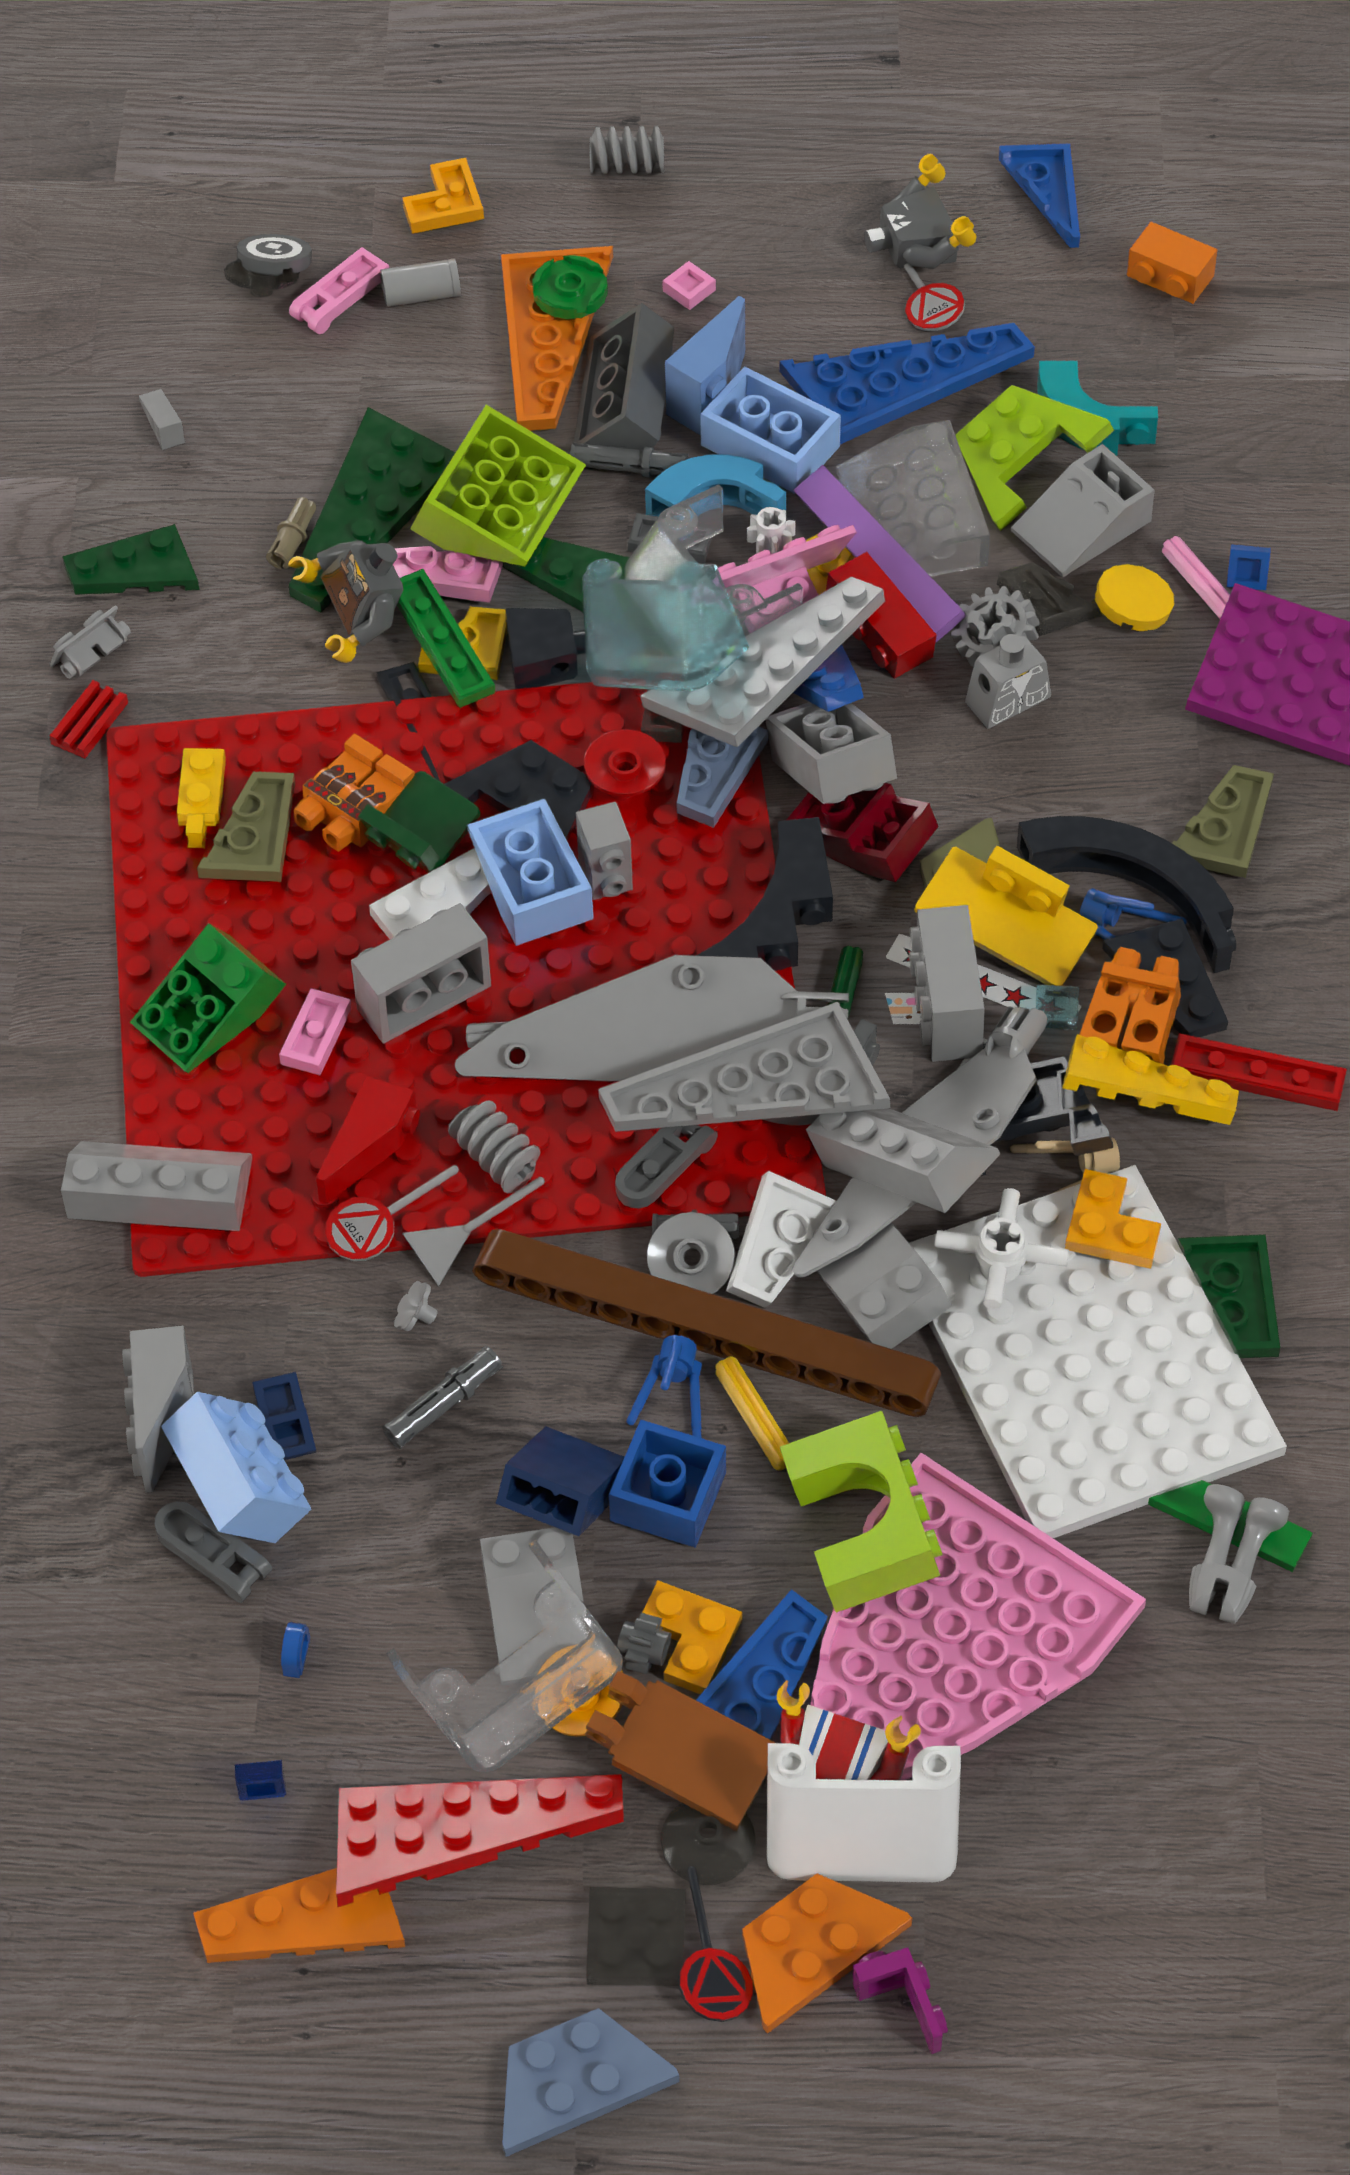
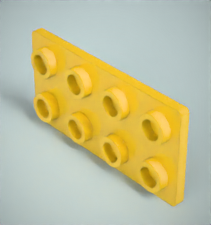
M997 845L989 856L987 863L958 847H952L914 909L917 913L918 909L968 905L975 946L1055 990H1061L1098 928L1096 923L1063 906L1070 885Z

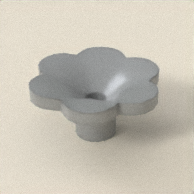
M416 1281L409 1289L408 1294L403 1296L397 1308L398 1315L394 1321L396 1328L410 1331L418 1319L428 1325L435 1320L437 1309L428 1305L427 1300L431 1292L429 1284Z

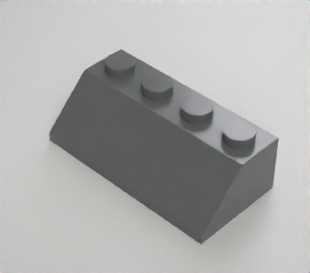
M643 303L590 336L574 442L644 450L645 446H655L661 437V423L666 394L665 361L671 356L673 351L672 343L675 327Z

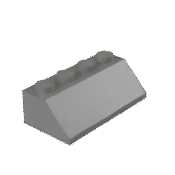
M889 1108L820 1114L806 1129L824 1167L944 1213L1000 1155L996 1147Z
M81 1141L68 1153L61 1187L67 1218L240 1231L252 1154Z

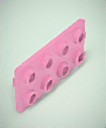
M834 525L821 531L817 535L818 538L806 542L805 538L801 537L784 545L782 551L771 554L770 550H764L750 557L746 564L736 567V564L732 562L717 568L713 572V578L702 586L703 591L695 600L697 608L700 609L732 597L748 632L765 626L818 596L807 570L836 559L857 533L854 525L840 529L839 525Z

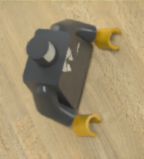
M927 154L919 162V169L923 174L919 178L915 176L894 199L882 206L879 228L864 232V240L868 252L872 253L888 249L895 265L900 268H904V265L909 263L912 267L935 269L940 264L956 262L958 246L961 244L964 247H969L976 241V233L972 230L974 225L970 219L962 216L952 222L935 187L927 186L929 182L939 183L945 177V168L941 163H938L937 158L933 154Z

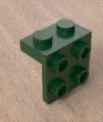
M419 771L415 773V776L384 814L367 804L358 817L367 828L364 835L382 849L388 846L396 851L395 855L410 868L416 869L419 866L429 873L445 863L468 833L467 825L476 822L480 817V810L474 803L424 771Z

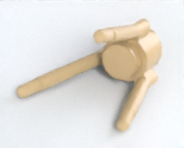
M1113 1137L1111 1138L1113 1142L1112 1149L1078 1155L1082 1172L1085 1169L1106 1174L1119 1171V1149ZM1037 1141L1036 1144L1012 1145L1010 1147L1012 1153H1074L1071 1141ZM1079 1180L1073 1184L1063 1187L1058 1191L1081 1184L1082 1180Z

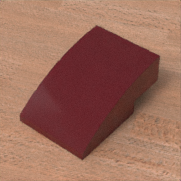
M883 783L880 788L875 790H862L848 795L843 801L838 803L823 804L808 792L787 818V820L819 817L827 857L857 871L892 882H896L939 827L930 803L896 796L890 783Z

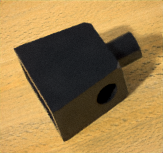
M505 609L515 689L542 687L574 679L578 675L577 655L599 652L597 629L573 631L571 613L567 609Z

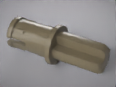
M305 497L298 498L287 520L280 522L277 526V537L266 554V559L272 566L278 569H282V567L287 569L289 567L288 563L294 557L299 545L306 541L307 534L305 530L316 510V504L313 501H309Z

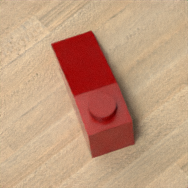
M370 1076L365 1077L316 1176L320 1202L328 1204L400 1149L407 1133H414L420 1119V1109L416 1108L414 1090Z

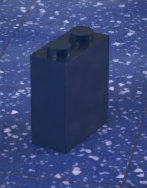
M545 1426L505 1464L496 1504L580 1536L609 1506V1493L624 1460V1456Z

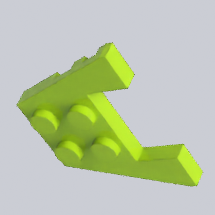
M1011 385L954 437L992 520L1001 531L1027 508L1023 500L1005 484L1061 433H1065L1084 451L1089 453L1109 436L1114 429L1106 418Z

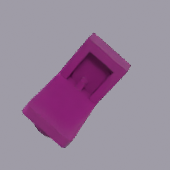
M908 1947L888 1954L884 1951L873 1952L864 1956L858 1964L853 1965L852 1984L859 2001L905 1986L931 2054L941 2051L942 2034L948 2032L946 2020L938 2004L931 2006L926 1990L930 1989L926 1969L922 1961L914 1963Z

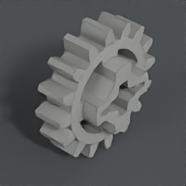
M1002 586L999 593L994 594L991 588L987 587L984 597L980 598L977 594L973 593L971 595L973 603L970 606L966 604L959 606L966 617L955 626L956 630L951 632L959 654L962 658L966 657L969 664L974 667L975 660L980 655L1000 646V641L1005 635L1016 634L1025 636L1028 640H1037L1039 636L1035 627L1040 624L1029 599L1024 600L1019 590L1010 595L1007 587ZM1011 611L1019 616V620H1016L1014 615L1010 614ZM971 636L975 637L977 642H980V645L975 644L971 640Z

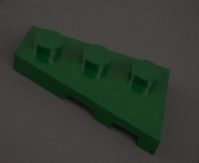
M175 524L62 556L64 567L75 595L123 593L127 588L148 587L149 592L164 591V586L185 585V591L199 590L197 576Z
M1266 1234L1178 1238L1177 1243L1211 1304L1213 1312L1234 1353L1239 1358L1279 1357L1280 1340Z

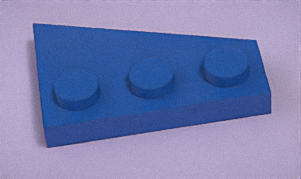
M842 644L793 692L827 712L864 698L861 683Z

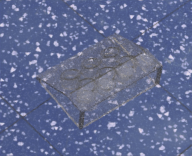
M950 420L912 426L836 466L839 482L929 576L988 566L990 533Z

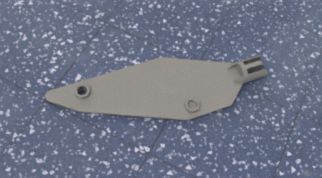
M674 955L503 1024L458 1057L455 1068L462 1076L622 1081L822 1008L806 1007V1002H849V993L796 991L761 958ZM841 1008L848 1019V1009ZM515 1049H522L526 1054L525 1060L520 1064H514L510 1061V1054Z
M1009 1006L988 1037L985 1048L902 1113L991 1145L1000 1138L1037 1080L1027 1055L1047 1025L1046 1014L1035 1008L1029 1010L1028 1008H1013ZM852 1177L794 1264L793 1272L795 1276L806 1277L858 1249L917 1202Z

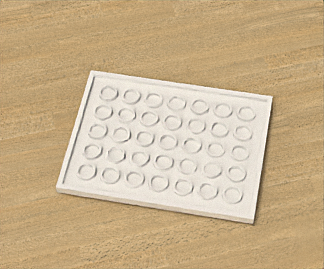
M1136 1165L1110 1174L1128 1178L1120 1210L1121 1215L1161 1223L1160 1235L1151 1269L1069 1251L1067 1267L1025 1261L1019 1276L1005 1283L1001 1307L990 1309L983 1304L987 1278L982 1275L979 1269L976 1253L935 1247L936 1234L909 1243L941 1283L952 1304V1307L928 1324L1026 1521L1052 1538L1148 1504L1150 1497L1201 1480L1211 1482L1285 1455L1287 1445L1239 1356L1234 1353L1213 1312L1211 1304L1194 1276L1190 1265ZM1081 1184L1018 1205L1015 1222L1022 1227L1029 1244L1065 1249L1066 1238ZM999 1212L945 1231L978 1236L979 1232L982 1231L989 1221L998 1218Z

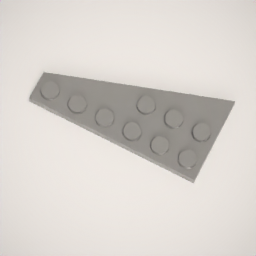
M838 1002L598 1089L599 1099L615 1132L890 1108V1097Z

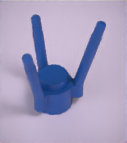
M1093 888L1087 892L1080 908V915L1098 925L1095 935L1100 936L1104 940L1116 937L1107 931L1105 927L1107 925L1114 927L1119 920L1121 911L1163 922H1171L1182 918L1184 924L1187 923L1184 917L1153 910V903L1110 895Z
M678 1335L664 1338L660 1354L654 1356L651 1370L626 1422L628 1425H634L659 1374L663 1377L660 1387L664 1391L669 1389L671 1382H682L687 1376L690 1381L692 1435L701 1438L699 1376L702 1364L695 1360L697 1345L692 1340Z

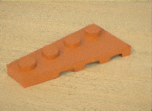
M337 1868L193 1913L207 1963L270 1958L271 1954L295 1952L296 1956L314 1955L316 1950L344 1948V1952L365 1951L364 1947L388 1945V1949L405 1947V1941L389 1892L379 1895L377 1889L353 1896L354 1903L337 1907Z

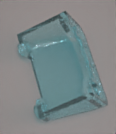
M604 558L589 564L587 571L582 577L586 668L592 683L596 686L695 691L712 683L749 649L716 564H698L695 561L683 563L675 569V574L667 581L619 579L622 575L620 564Z

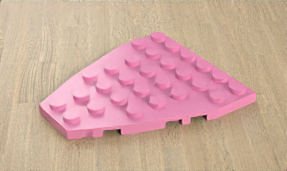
M920 1453L911 1464L918 1485L910 1487L912 1496L922 1494L930 1520L922 1523L926 1532L934 1529L943 1554L935 1558L940 1576L837 1613L833 1609L822 1639L817 1675L811 1695V1706L886 1730V1726L901 1715L902 1720L899 1728L905 1736H907L909 1729L913 1725L918 1724L921 1728V1733L916 1740L907 1745L910 1752L900 1780L912 1778L914 1758L926 1747L960 1746L961 1755L967 1753L1090 1676L1142 1612L1146 1603L1144 1597L923 1453ZM885 1495L867 1516L863 1533L872 1529L884 1517L890 1503L888 1496Z

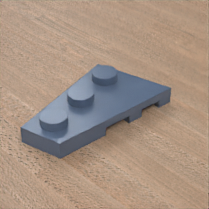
M758 726L738 747H735L692 728L689 734L688 751L677 799V813L714 828L768 742V730Z

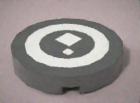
M260 234L247 237L238 243L236 259L239 263L242 262V267L257 274L279 276V274H283V269L292 268V273L295 274L309 267L312 262V249L309 243L300 238L281 234Z

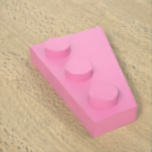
M431 546L394 548L398 556L393 566L399 578L424 569L440 596L490 603L503 562L454 551L436 552Z

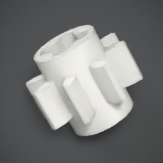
M765 507L757 515H750V526L747 527V542H756L757 553L764 550H770L771 554L782 551L783 546L792 541V536L795 535V521H786V510Z

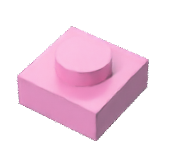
M690 261L663 280V292L689 310L716 291V279Z

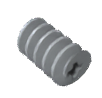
M595 126L592 137H590V174H593L597 163H599L603 174L608 173L611 163H614L618 174L623 173L626 163L629 164L633 174H637L641 163L644 164L647 174L652 173L655 163H658L661 172L664 173V136H662L659 127L654 126L651 136L648 137L644 126H639L636 137H633L629 126H625L621 137H618L614 126H610L607 136L603 137L600 127Z
M488 1100L479 1105L465 1108L449 1124L448 1133L450 1137L457 1139L459 1146L467 1150L470 1157L478 1161L484 1171L490 1173L494 1182L501 1184L504 1192H517L533 1176L536 1161L541 1153L540 1148L535 1145L528 1147L529 1137L525 1134L517 1135L518 1126L515 1123L506 1124L507 1115L500 1111L495 1113L497 1107L493 1101Z

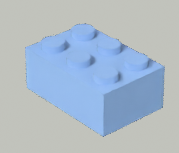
M745 366L700 414L701 446L717 454L739 456L762 464L763 478L794 494L793 490L821 465H824L840 447V414Z
M196 1392L161 1425L166 1437L218 1532L276 1543L311 1510L309 1503L303 1495L304 1487L302 1483L289 1470L283 1459L285 1457L283 1449L270 1436L264 1425L265 1417L255 1405L226 1399L223 1396Z

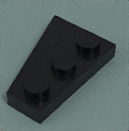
M1182 918L1104 940L1102 949L1111 959L1114 958L1120 947L1139 952L1141 954L1139 969L1153 971L1156 958L1160 956L1178 960L1181 998L1172 1025L1180 1034L1200 1038L1227 1030L1228 1019Z

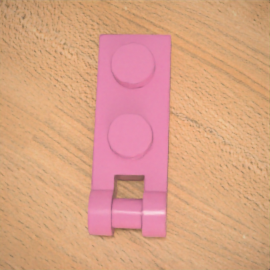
M361 247L292 302L289 314L300 322L304 320L308 322V327L317 334H323L330 327L331 321L381 283L380 270L389 268V265ZM318 304L321 305L317 310L314 309Z

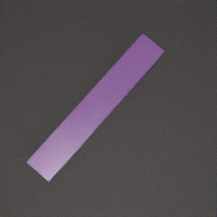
M821 465L793 490L797 497L827 528L839 525L840 529L854 525L857 533L845 547L855 558L865 552L869 553L937 634L936 642L966 617L963 610L824 465Z

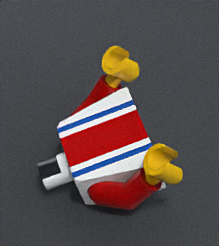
M788 1680L778 1689L777 1701L783 1708L781 1712V1743L801 1745L811 1752L816 1764V1779H901L910 1752L907 1745L916 1740L921 1733V1728L918 1724L913 1725L909 1729L907 1736H905L899 1728L902 1720L901 1715L891 1721L886 1726V1730L811 1705H807L806 1711H804L801 1706L810 1694V1688L806 1683H803L799 1688V1699L792 1698L788 1694Z

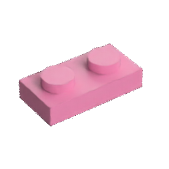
M311 988L279 1054L280 1063L321 1075L352 1009L350 999Z

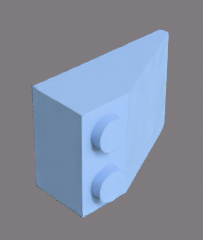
M545 799L467 825L500 915L516 946L594 919L592 888Z

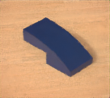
M296 1372L252 1382L258 1409L265 1417L264 1425L272 1439L283 1449L285 1454L283 1459L288 1460L316 1453Z

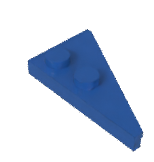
M1070 144L999 146V161L1066 244L1070 248H1079L1080 232Z

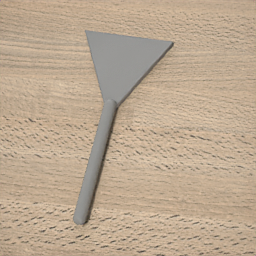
M543 1177L536 1178L466 1225L402 1234L439 1287L471 1231L542 1186L545 1180Z

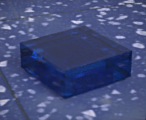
M282 1760L234 1765L235 1781L240 1800L276 1798L287 1795Z

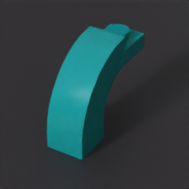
M1039 361L1037 394L1110 421L1114 431L1095 448L1103 444L1117 456L1119 444L1140 445L1156 443L1158 406H1109L1099 403L1090 398L1081 388L1078 378V361ZM1065 433L1059 435L1064 441L1082 449Z

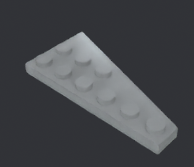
M850 577L640 695L643 708L738 747L885 602L883 589Z

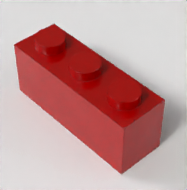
M868 552L828 572L826 591L850 577L883 589L885 602L852 633L856 639H862L871 650L872 657L879 667H885L895 679L933 658L937 634Z

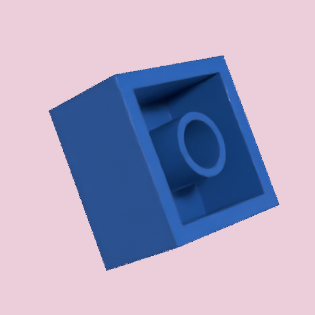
M640 1419L609 1493L610 1521L696 1548L726 1475V1446Z

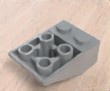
M1102 444L1074 461L1011 527V531L1063 578L1151 522L1155 490Z
M184 1326L130 1331V1349L122 1350L125 1376H128V1388L124 1389L126 1413L130 1415V1427L126 1428L128 1452L132 1454L134 1477L142 1476L146 1493L153 1492L174 1451L161 1425L194 1395L193 1369Z

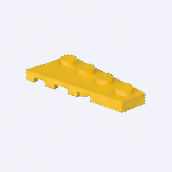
M1078 1034L1071 1048L1062 1087L1072 1091H1077L1079 1085L1097 1088V1096L1113 1100L1117 1093L1134 1096L1138 1100L1139 1105L1154 1109L1162 1106L1164 1103L1171 1104L1178 1114L1227 1125L1231 1124L1236 1112L1239 1094L1238 1090L1232 1089L1223 1081L1216 1079L1207 1080L1191 1074L1183 1067L1177 1065L1167 1066L1150 1060L1143 1053L1137 1051L1127 1052L1110 1046L1101 1038H1087Z

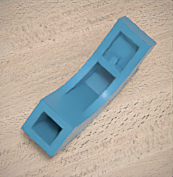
M714 454L698 456L669 467L645 488L646 515L688 521L700 510L716 505L735 506L757 515L765 507L786 510V491L782 490L775 483L763 480V465L756 461L733 455Z

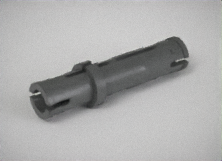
M573 442L570 450V455L586 464L585 467L641 473L642 477L651 478L652 474L659 475L669 467L688 459V453L655 451L654 447L645 446L643 450Z
M485 1345L466 1363H463L458 1368L452 1367L445 1373L446 1378L421 1396L397 1417L382 1426L383 1432L396 1448L401 1449L415 1435L437 1420L453 1405L462 1399L467 1401L475 1395L474 1390L481 1383L503 1368L497 1354Z

